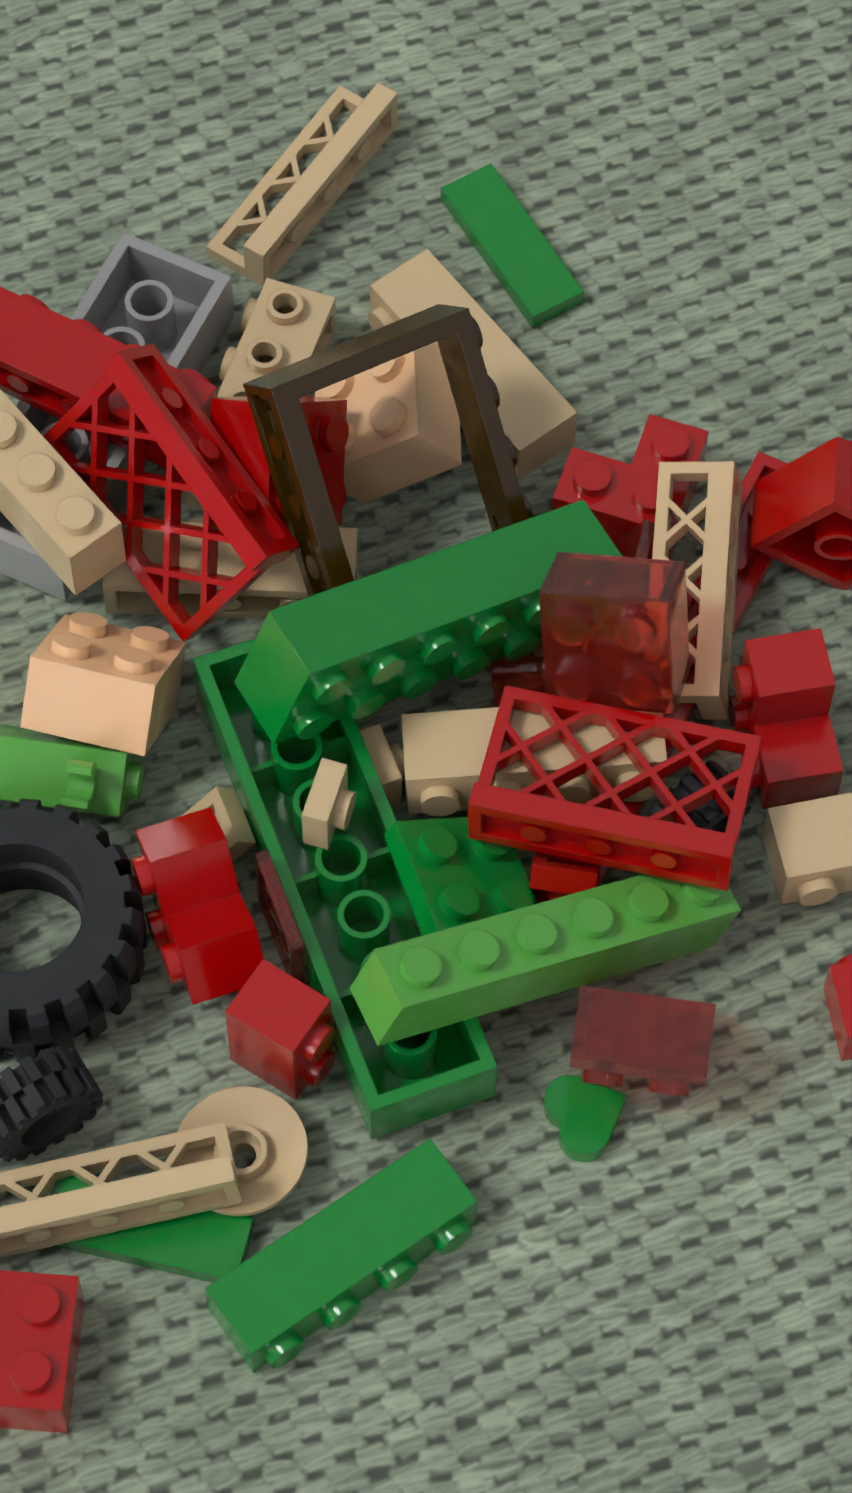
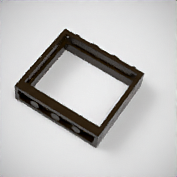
M437 304L243 384L286 526L300 544V547L295 551V555L308 597L352 582L354 577L299 398L436 341L492 532L534 517L529 501L521 493L514 468L517 464L516 451L511 440L505 435L497 409L500 406V395L496 384L487 374L481 353V347L483 346L482 332L476 320L471 316L469 308Z

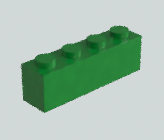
M430 1138L205 1287L207 1308L253 1373L268 1363L272 1369L279 1368L294 1359L305 1348L306 1343L303 1339L324 1325L329 1330H335L354 1318L362 1308L360 1301L380 1287L385 1292H391L409 1281L418 1271L417 1262L435 1250H438L441 1255H445L465 1243L474 1232L471 1226L477 1221L478 1201Z

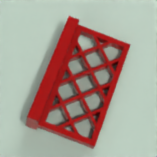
M152 343L117 351L102 366L106 373L43 437L121 522L126 564L180 639L185 642L196 637L273 564L285 561L300 547V544ZM116 388L130 405L129 426L108 422V397ZM92 413V420L86 419ZM75 429L91 431V464L79 462L64 442ZM108 434L129 437L128 470L107 466ZM145 440L156 441L165 453L166 476L144 473ZM107 478L128 481L127 514L115 512L106 500ZM144 484L165 487V520L143 517ZM182 490L193 492L202 504L203 527L181 523ZM143 528L164 532L163 564L151 562L142 550ZM180 535L202 538L201 571L179 567ZM218 541L230 543L246 565L235 577L217 574ZM179 579L201 583L200 610L192 617L178 600ZM217 586H222L223 588L217 593Z
M505 685L478 783L474 782L468 802L469 838L728 891L733 871L734 856L762 736ZM514 710L542 714L551 727L522 741L511 726ZM588 724L606 727L615 740L587 754L572 733ZM652 737L670 740L679 753L651 767L636 746ZM561 740L576 761L547 775L533 756V753ZM507 741L512 748L503 752L505 742ZM717 749L743 754L741 767L719 780H716L701 760V758ZM624 752L640 774L612 788L597 766ZM520 760L536 780V782L519 791L493 786L497 772ZM689 765L705 787L677 801L661 779ZM585 773L601 794L584 804L566 801L557 787ZM650 786L665 806V809L650 817L631 814L622 800ZM736 787L732 801L726 792ZM714 799L728 817L725 833L696 827L687 813Z

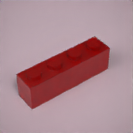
M0 287V389L4 393L59 419L106 373L102 366L117 351L141 346L134 343L126 345L108 337L94 324L84 319L77 318L72 320L50 310L40 299L32 295H18ZM169 365L210 420L211 398H218L217 386L212 385L205 376L195 370H180ZM116 388L108 397V422L129 426L130 405ZM92 413L86 419L92 420ZM108 434V442L127 451L129 450V437ZM145 440V459L166 468V455L156 441Z

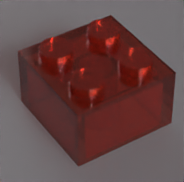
M557 552L539 591L545 692L578 702L587 701L632 711L674 714L690 673L685 561Z
M580 986L570 1067L583 1069L582 1082L622 1087L623 1075L650 1078L648 1087L650 1092L689 1097L691 1084L703 1086L706 1084L716 1004Z

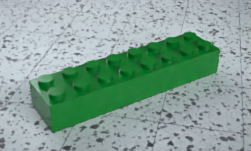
M255 639L193 658L197 696L255 838L256 847L311 988L331 1000L332 1027L335 1029L332 1041L370 1139L378 1138L496 1096L497 1065L477 1017L377 1046L350 990V986L374 949L422 936L384 838V834L393 825L396 818L355 719L350 715L332 722L324 731L312 738L301 740L298 736L273 745L234 683ZM322 758L347 764L348 790L356 792L355 805L346 830L335 829L328 850L303 843L302 812Z

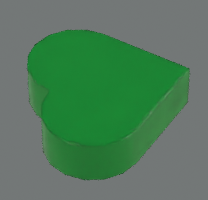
M575 1075L559 1076L551 1081L545 1092L543 1107L549 1122L559 1128L558 1141L564 1154L572 1160L579 1162L594 1161L602 1156L609 1145L621 1116L627 1094Z

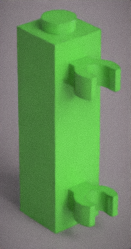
M0 724V800L19 802L21 798L41 800L42 806L55 808V805L61 804L81 812L120 817L129 807L130 800L139 801L145 765L144 763L135 762L136 754L18 726Z

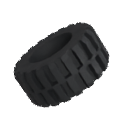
M24 798L20 799L19 808L4 809L2 800H0V894L21 889H34L52 893L66 900L79 912L81 925L71 944L50 962L26 971H0V1059L2 1051H15L17 1063L28 1055L32 1059L37 1058V1050L53 1047L55 1050L58 1046L65 1045L68 1049L71 1047L75 1048L73 1038L85 1033L88 1039L93 1040L108 1029L105 1014L111 1011L115 1015H121L131 1001L129 984L134 985L141 980L145 967L143 949L147 947L146 924L138 879L132 875L130 860L121 845H110L108 831L94 820H87L81 826L77 810L58 804L55 805L53 812H48L42 809L41 800Z

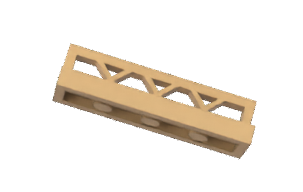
M378 82L369 94L362 98L348 89L339 86L207 244L206 255L262 287L267 278L273 279L398 126V93ZM344 107L353 112L336 134L333 135L331 121ZM325 131L326 137H319ZM321 151L303 174L300 175L297 162L306 153ZM290 171H292V176H293V177L285 178L286 175H287ZM287 192L267 216L264 206L267 198L271 194ZM258 211L259 217L252 218L253 215ZM254 232L243 245L244 256L228 247L237 235Z
M734 461L659 462L642 696L661 695V703H696L702 720H728L743 488ZM674 481H708L707 498L686 515L672 501ZM671 515H673L679 522L670 529ZM705 518V530L703 531L697 524ZM690 532L703 545V556L682 573L668 559L669 548L686 533ZM668 572L675 580L666 587ZM701 576V589L699 590L693 582ZM686 590L699 603V614L678 632L664 618L665 606ZM664 631L671 639L662 646ZM697 634V648L695 649L688 641ZM681 648L695 662L694 684H659L661 665Z
M219 1122L0 1172V1193L8 1191L24 1201L0 1207V1258L243 1203L226 1122ZM216 1144L218 1158L178 1166L190 1149ZM170 1154L165 1162L156 1158ZM140 1161L156 1171L112 1181L124 1164ZM104 1169L99 1177L90 1173ZM74 1176L90 1186L46 1196L58 1179ZM37 1184L32 1193L23 1188Z

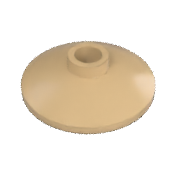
M250 1086L222 1089L199 1101L187 1113L177 1132L225 1121L233 1156L241 1150H249L256 1154L255 1161L249 1167H236L243 1203L211 1211L227 1216H250L267 1211L286 1199L300 1182L308 1159L306 1131L293 1107L273 1092ZM216 1144L190 1149L178 1166L218 1158Z

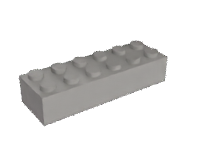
M123 232L70 319L79 318L89 321L99 328L104 335L126 345L134 343L143 346L153 343L169 365L180 370L192 369L201 373L234 317L232 279L227 274ZM21 400L16 406L42 436L60 420ZM75 429L64 442L79 462L91 464V433L83 429ZM107 441V466L128 470V451ZM145 459L144 468H145V466L147 465V463H148V461H149V460H147V459ZM107 478L106 500L115 512H119L127 499L128 481ZM0 511V573L66 601L72 591Z

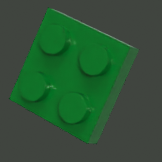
M468 817L395 821L384 834L422 936L538 903L533 890L529 888L530 882L516 848L470 839L468 835Z

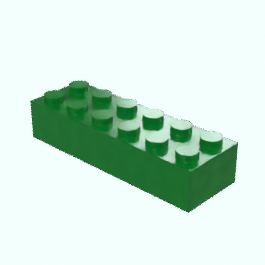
M583 499L270 610L234 683L273 745L298 736L301 740L309 739L324 731L334 721L350 715L353 719H362L377 711L387 701L403 695L407 700L415 699L428 692L440 681L454 676L458 680H464L474 676L488 663L504 657L509 661H515L526 656L537 645L556 638L558 642H565L576 637L589 625L590 620L588 616L596 603L610 591L611 584L609 582L624 558Z

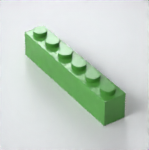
M641 874L376 948L350 986V990L377 1046L706 950L714 946L741 909L730 888H728V891Z

